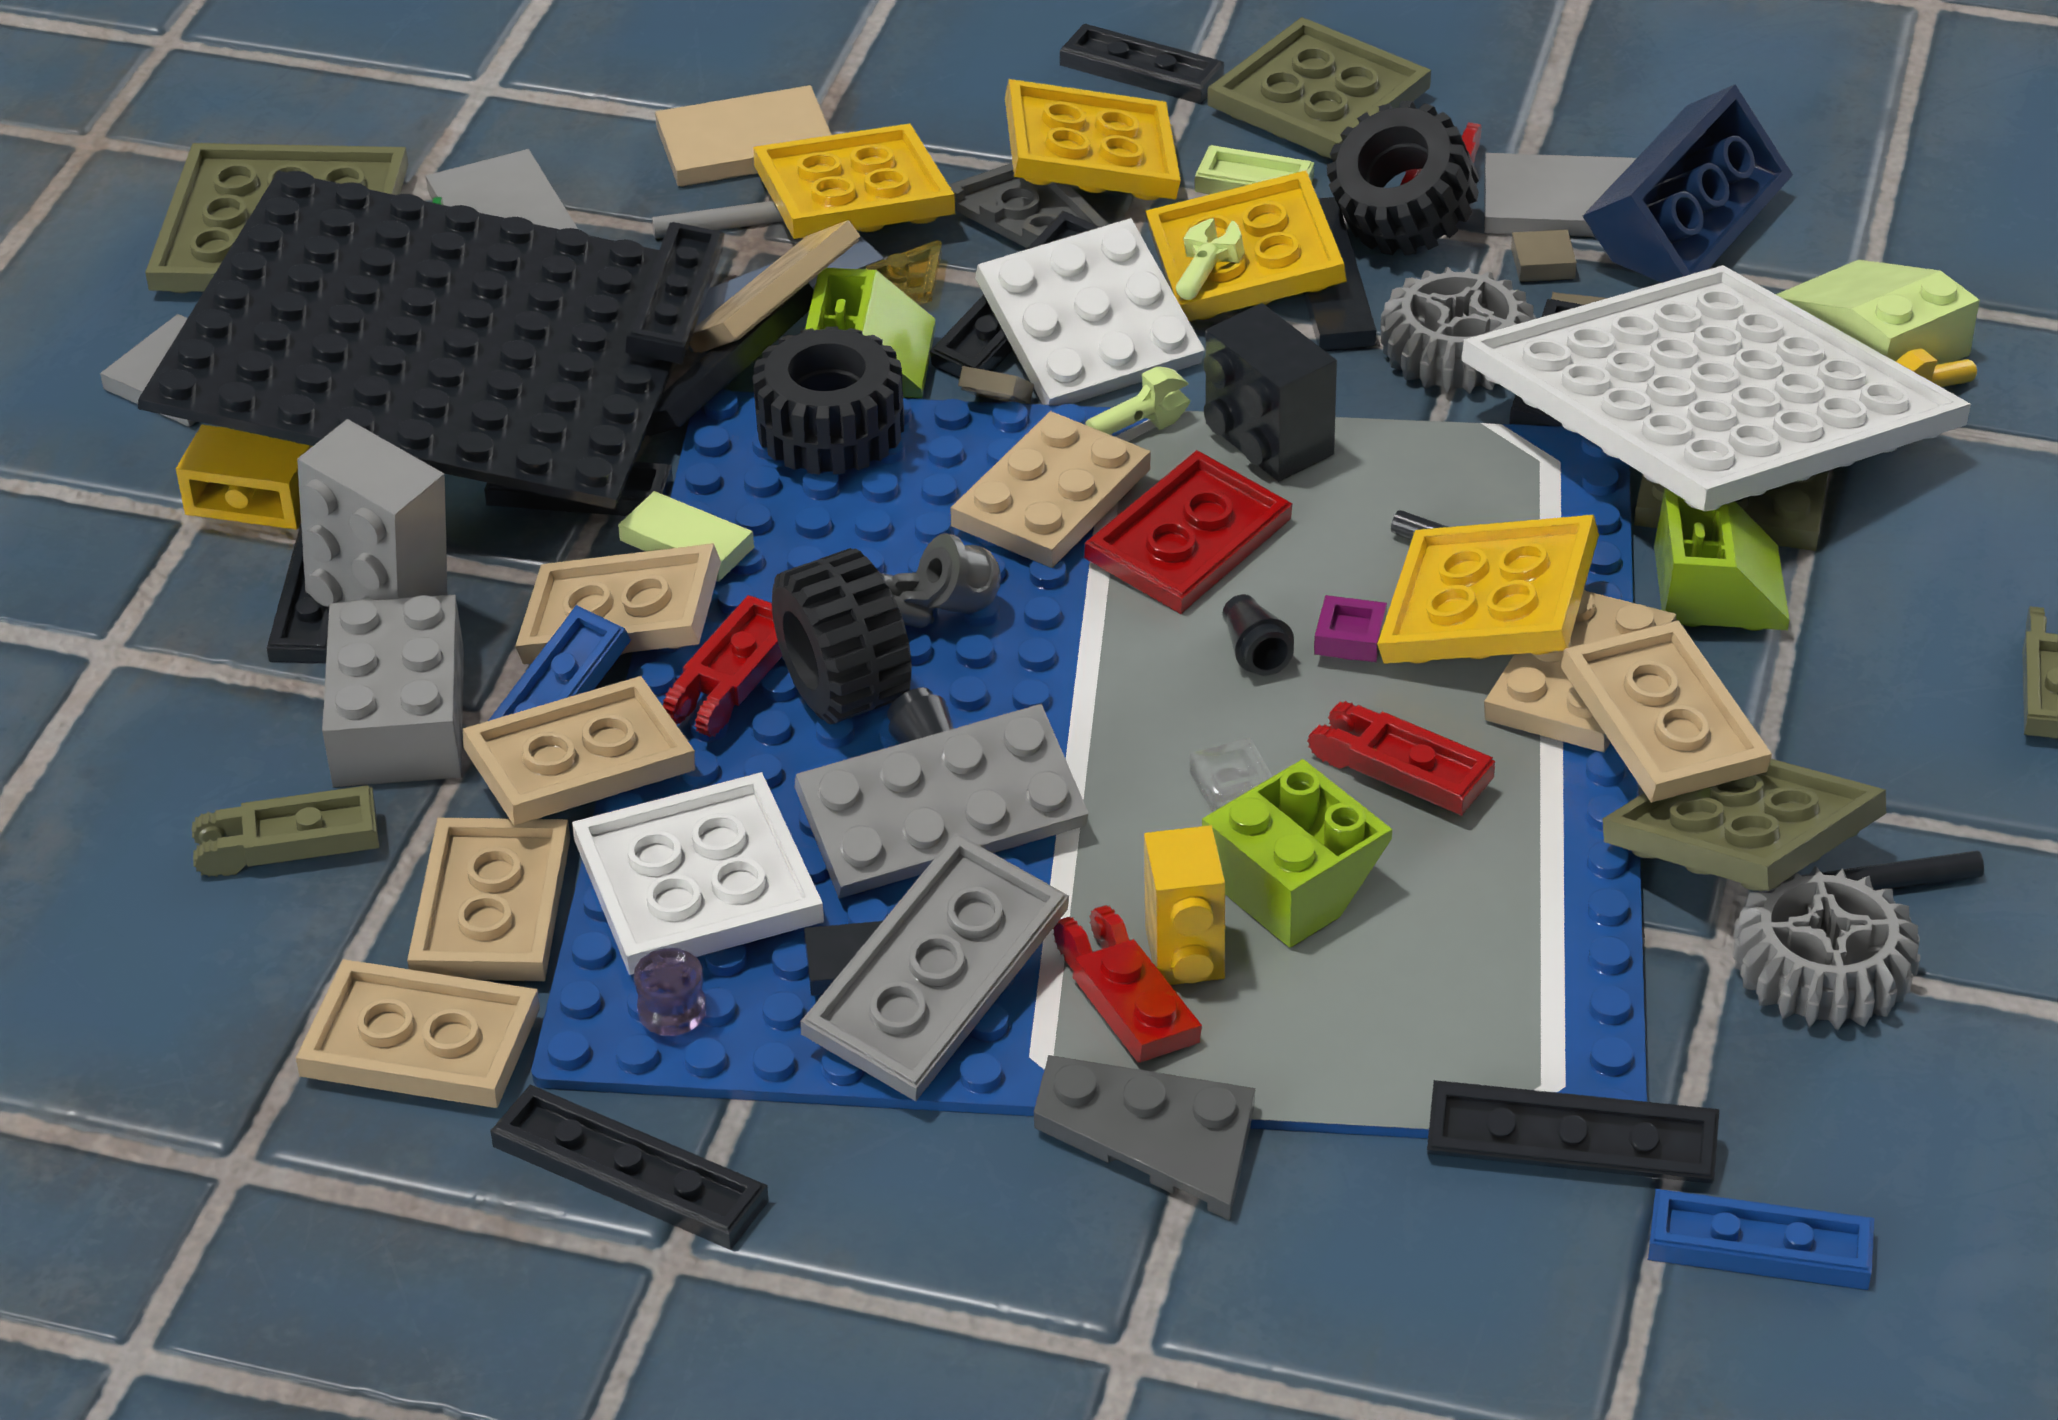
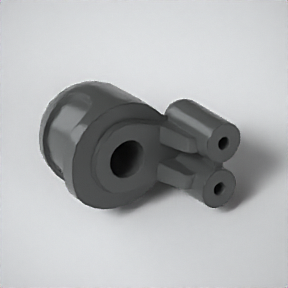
M947 533L938 535L928 544L922 554L916 573L895 575L880 573L895 598L904 625L914 628H924L932 624L935 620L933 616L934 608L966 614L983 610L993 602L1000 588L1001 579L998 562L990 551L977 545H963L959 537Z

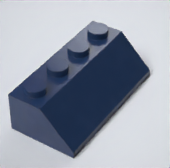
M1734 84L1687 105L1582 216L1612 262L1663 283L1708 270L1793 174L1738 87Z

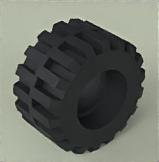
M1401 101L1398 108H1392L1390 103L1378 106V113L1370 116L1366 112L1357 118L1359 124L1355 128L1347 126L1340 134L1343 143L1333 145L1330 152L1333 163L1327 165V176L1331 182L1329 187L1350 230L1355 237H1360L1365 246L1370 249L1379 246L1383 254L1393 255L1397 249H1402L1404 255L1416 254L1417 247L1424 245L1430 250L1439 246L1437 239L1444 235L1450 239L1458 232L1457 222H1467L1472 214L1469 204L1477 202L1479 193L1476 187V183L1479 182L1476 168L1457 126H1454L1451 118L1446 113L1441 112L1438 114L1434 106L1426 103L1417 109L1413 101ZM1412 169H1422L1411 181L1397 187L1384 188L1398 174Z
M825 327L822 330L810 328L801 330V334L795 336L787 335L778 340L779 345L769 346L762 352L763 359L756 361L753 376L757 432L761 446L767 448L768 455L775 461L784 460L786 467L793 470L804 468L807 469V473L820 475L821 472H833V475L843 474L848 469L855 468L861 470L869 467L870 461H881L889 455L890 448L897 447L901 441V433L904 432L905 425L902 367L894 349L891 346L883 345L882 339L875 335L865 336L862 330L853 328L848 330H840L838 327Z
M849 548L776 575L772 588V615L778 644L795 686L805 702L820 719L825 720L827 724H835L893 703L900 695L910 690L912 661L906 628L889 586L867 556H864L857 549Z

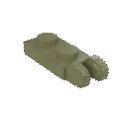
M2029 606L2022 649L2024 735L2058 739V634L2045 633L2047 625L2045 608Z
M368 785L241 803V807L215 810L214 813L209 811L206 814L201 813V816L195 817V822H192V838H194L195 843L200 844L196 846V850H193V865L196 867V872L199 871L201 875H208V877L236 875L246 864L250 867L379 848L373 789Z

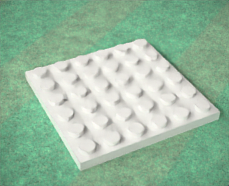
M1724 265L1464 339L1461 360L1484 374L1488 381L1505 387L1521 397L1525 404L1542 410L1561 422L1565 429L1582 435L1601 447L1607 455L1619 458L1643 473L1647 480L1664 486L1683 498L1689 506L1702 511L1716 510L1721 505L1749 496L1761 495L1767 490L1791 482L1804 481L1813 475L1837 467L1850 466L1855 461L1880 453L1892 452L1898 447L1919 440L1935 438L1941 433L1967 425L1971 406L1969 402Z

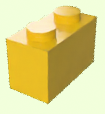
M201 424L175 468L185 515L297 530L301 523L297 458L313 446L225 427Z
M1212 825L1144 833L1145 930L1153 964L1170 985L1225 979V880Z

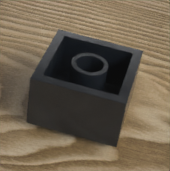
M1263 303L1206 329V357L1203 363L1206 373V404L1203 411L1206 424L1215 434L1225 438L1240 450L1252 464L1261 467L1278 482L1334 455L1337 360Z

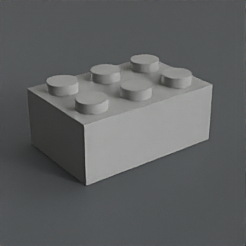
M349 419L345 420L297 458L306 593L310 594L314 600L323 606H329L330 603H343L355 600L371 601L412 598L421 595H448L444 473Z
M455 594L440 596L421 595L412 598L371 601L355 600L329 604L322 732L333 787L461 778L464 648Z

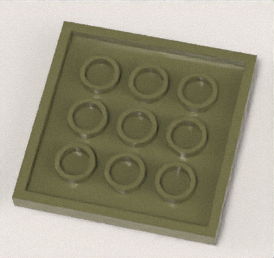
M192 143L145 272L149 290L172 291L175 293L204 292L278 170L283 172L302 171L311 174L317 179L341 184L354 182L362 184L370 190L398 195L401 192L408 168L406 147Z

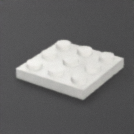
M1132 218L977 265L975 279L1030 382L1034 384L1033 388L1043 405L1074 404L1142 382L1141 374L1154 367H1166L1178 371L1202 362L1205 349Z
M762 772L572 822L574 841L629 975L824 922L821 898Z

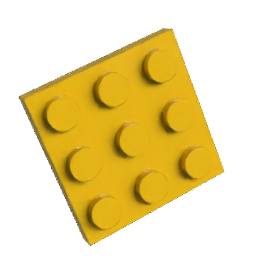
M1013 79L1008 80L1005 105L1014 177L1024 178L1026 181L1036 185H1048L1052 182L1075 185L1082 190L1092 193L1110 190L1131 193L1133 196L1143 200H1157L1159 198L1176 200L1181 179L1166 102Z
M910 123L753 147L754 167L793 239L805 238L808 235L847 220L858 231L873 232L883 228L884 225L908 221L924 224L932 222L940 216L955 214V194Z
M1307 170L1146 210L1149 230L1167 283L1188 321L1210 319L1221 313L1256 306L1260 303L1265 305L1276 299L1304 292H1317L1328 286L1347 282L1343 259ZM1214 218L1218 238L1226 233V229L1231 221H1235L1240 228L1245 251L1239 263L1217 262L1196 297L1191 300L1181 298L1176 292V285L1193 257L1186 256L1183 240L1188 230L1203 221Z
M1594 515L1415 530L1378 640V648L1383 663L1411 662L1419 664L1441 659L1469 657L1484 659L1496 655L1524 653L1542 655L1553 651H1564L1569 646L1599 537Z

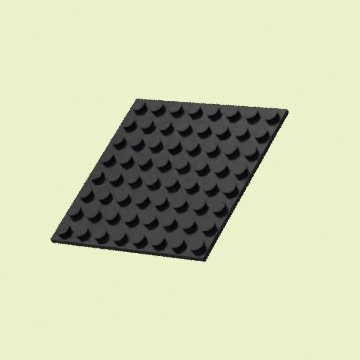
M278 170L140 395L138 409L314 446L345 420L349 419L444 474L616 509L675 365L673 362L625 353L627 334L659 250L643 247L638 242L632 240L613 241L589 236L584 231L575 228L556 229L533 224L530 220L522 217L503 218L479 213L476 209L465 205L446 206L423 201L420 197L412 194L393 195L370 190L359 183L347 182L341 184L317 179L311 174L302 171L283 172Z

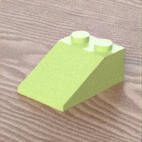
M1856 260L1776 294L1894 361H1897L1910 350L1922 348L1938 360L1937 364L1958 361L1970 355L1980 301L1940 270L1866 260Z

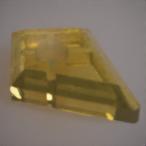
M937 240L900 254L890 255L887 259L866 266V269L877 270L918 305L929 303L933 299L942 256V242Z

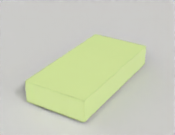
M1211 145L1208 147L1195 175V192L1214 194L1307 170L1312 182L1314 179V162Z
M655 491L618 524L620 541L644 551L714 543L721 560L716 579L718 582L754 548L753 531Z

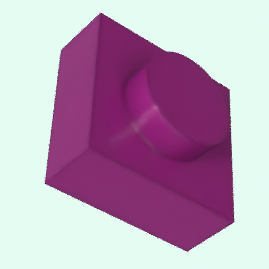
M1325 595L1314 636V655L1377 662L1379 654L1378 640L1387 616V603Z

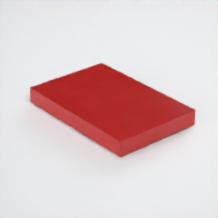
M1196 450L1086 541L1084 558L1182 614L1291 519L1293 503Z

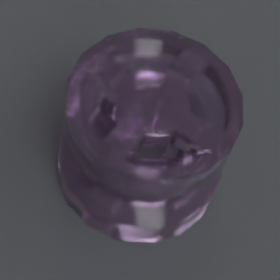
M663 948L650 952L641 958L635 967L633 978L638 994L637 1011L642 1025L653 1033L670 1036L680 1035L697 1027L706 1014V997L702 990L703 969L699 959L690 952L678 948Z

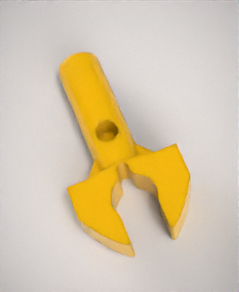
M1922 348L1910 350L1895 361L1940 387L1971 382L1977 376V367L1973 361L1964 359L1937 364L1938 360Z

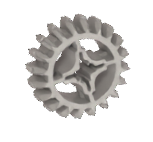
M1446 267L1441 274H1434L1431 271L1424 270L1421 280L1412 277L1406 278L1403 287L1392 289L1388 302H1385L1384 311L1381 314L1383 354L1390 358L1391 368L1403 370L1405 380L1420 378L1424 388L1439 385L1444 387L1446 393L1452 388H1464L1469 394L1475 386H1482L1488 390H1493L1495 383L1488 381L1484 374L1461 361L1464 339L1536 319L1534 306L1526 302V292L1513 290L1511 280L1495 281L1492 272H1487L1483 275L1473 274L1470 267L1465 272H1453L1449 267Z
M1814 866L1808 876L1803 877L1796 873L1783 881L1775 889L1749 893L1748 900L1743 905V910L1740 911V917L1735 922L1733 958L1735 960V968L1741 971L1743 988L1756 990L1759 1006L1778 1004L1782 1020L1793 1014L1804 1016L1809 1028L1817 1019L1829 1020L1838 1031L1843 1022L1849 1018L1865 1027L1872 1014L1888 1017L1895 1002H1904L1906 994L1910 991L1913 976H1916L1918 972L1920 937L1918 935V925L1912 923L1909 917V906L1895 904L1892 889L1873 890L1870 876H1866L1858 881L1846 878L1843 868L1836 876L1823 875L1817 866Z

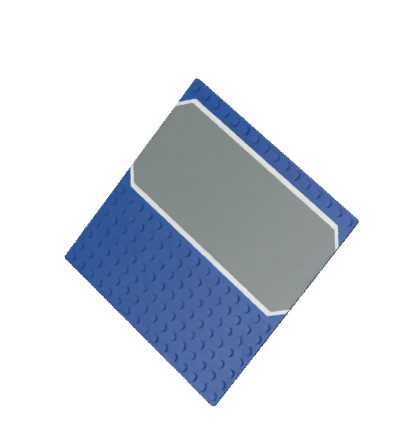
M722 389L689 419L670 498L753 531L754 548L719 582L716 581L698 645L632 653L626 680L642 676L662 705L666 693L669 692V688H672L676 680L683 674L685 664L747 595L772 603V588L777 574L849 548L861 551L880 573L890 575L916 573L922 554L928 544L938 535L947 533L959 537L963 545H977L992 553L1000 568V588L993 602L979 612L966 614L934 608L933 616L935 620L932 624L924 628H914L905 625L912 661L910 690L921 687L928 688L934 695L943 697L946 701L954 729L1042 704L1089 812L1086 826L993 854L1069 895L1068 910L1061 919L1070 916L1071 918L1074 917L1075 921H1078V925L1082 926L1088 935L1092 952L1102 948L1100 943H1097L1096 938H1094L1093 931H1091V919L1089 916L1093 909L1107 905L1111 906V909L1115 910V914H1118L1124 921L1129 940L1134 939L1152 961L1145 930L1144 833L1202 826V818L1301 759L1311 764L1392 828V840L1341 917L1291 948L1286 946L1225 895V979L1171 985L1202 1024L1200 1043L1137 1063L1075 982L1073 970L1064 960V956L1060 955L1059 949H1057V945L1054 942V930L1052 929L917 1101L912 1100L801 1035V1020L822 996H811L804 928L629 975L582 860L531 1069L533 1083L537 1087L560 1090L1034 1116V1109L1048 1055L1255 1088V1106L1250 1125L1251 1129L1428 1138L1434 1080L1647 1102L1640 857L1634 855L1631 850L1605 843L1602 818L1639 796L1638 782L1612 743L1610 742L1603 753L1486 721L1484 701L1514 654L1496 655L1484 659L1469 657L1431 660L1419 664L1411 662L1384 664L1380 651L1377 662L1314 655V636L1325 595L1387 603L1388 613L1412 541L1391 532V523L1398 510L1448 527L1594 515L1599 537L1584 590L1633 603L1630 467L1627 463L1619 458L1607 455L1601 447L1582 435L1560 426L1335 417L1334 455L1278 482L1261 467L1252 464L1240 450L1225 438L1215 434L1206 424L1204 411H1184L1174 424L1161 430L1148 418H1144L1111 435L1151 451L1150 470L1053 568H1050L952 527L950 507L1050 411L1085 425L1088 419L1112 407H1089L1075 404H1021L1013 401L995 403L961 401L958 399L924 400L903 398L905 425L904 432L901 433V441L897 447L890 448L889 455L881 461H870L869 467L861 470L852 468L846 470V473L834 475L833 472H821L820 475L807 473V469L804 468L793 470L785 466L784 460L775 461L768 455L767 448L761 446L758 438L754 392H736ZM1198 450L1293 503L1291 519L1182 614H1179L1085 559V542ZM1240 594L1252 596L1260 606L1284 621L1292 629L1294 634V653L1291 661L1283 670L1273 675L1262 676L1248 672L1238 664L1228 625L1222 616L1225 604L1232 597ZM783 656L739 706L734 705L729 722L723 729L719 730V733H716L715 737H709L696 731L695 719L697 718V712L708 696L705 693H700L695 710L689 716H686L685 721L683 720L681 724L678 723L677 725L695 750L694 771L596 801L593 816L762 772L823 903L824 922L808 927L884 921L921 876H914L854 895L838 898L794 787L796 774L899 745L900 743L889 733L890 721L887 717V712L892 703L835 724H827L825 720L820 719L799 693L790 676ZM1340 701L1342 703L1347 701L1348 703L1352 702L1355 706L1360 705L1379 714L1382 711L1489 755L1493 757L1492 760H1495V773L1492 781L1461 816L1351 769L1349 766L1338 769L1329 765L1327 761L1322 762L1320 758H1316L1314 753H1311L1312 750L1308 747L1309 743L1307 740L1309 739V734L1319 724L1321 726L1326 724L1330 727L1329 712Z

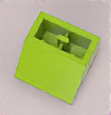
M825 268L817 276L805 330L810 328L822 330L825 327H838L840 330L853 328L862 330L865 336L875 335L883 340V345L891 346L894 349L897 359L901 362L903 398H922L930 350L932 349L936 329L935 318L877 270Z
M1664 488L1654 544L1661 610L1675 613L1676 621L1679 620L1682 625L1690 627L1709 625L1741 627L1748 630H1788L1790 619L1778 545L1735 501L1721 505L1716 510L1702 511L1689 506L1683 498Z
M1304 759L1299 760L1202 818V826L1212 825L1225 880V895L1289 948L1341 917L1392 840L1393 830Z

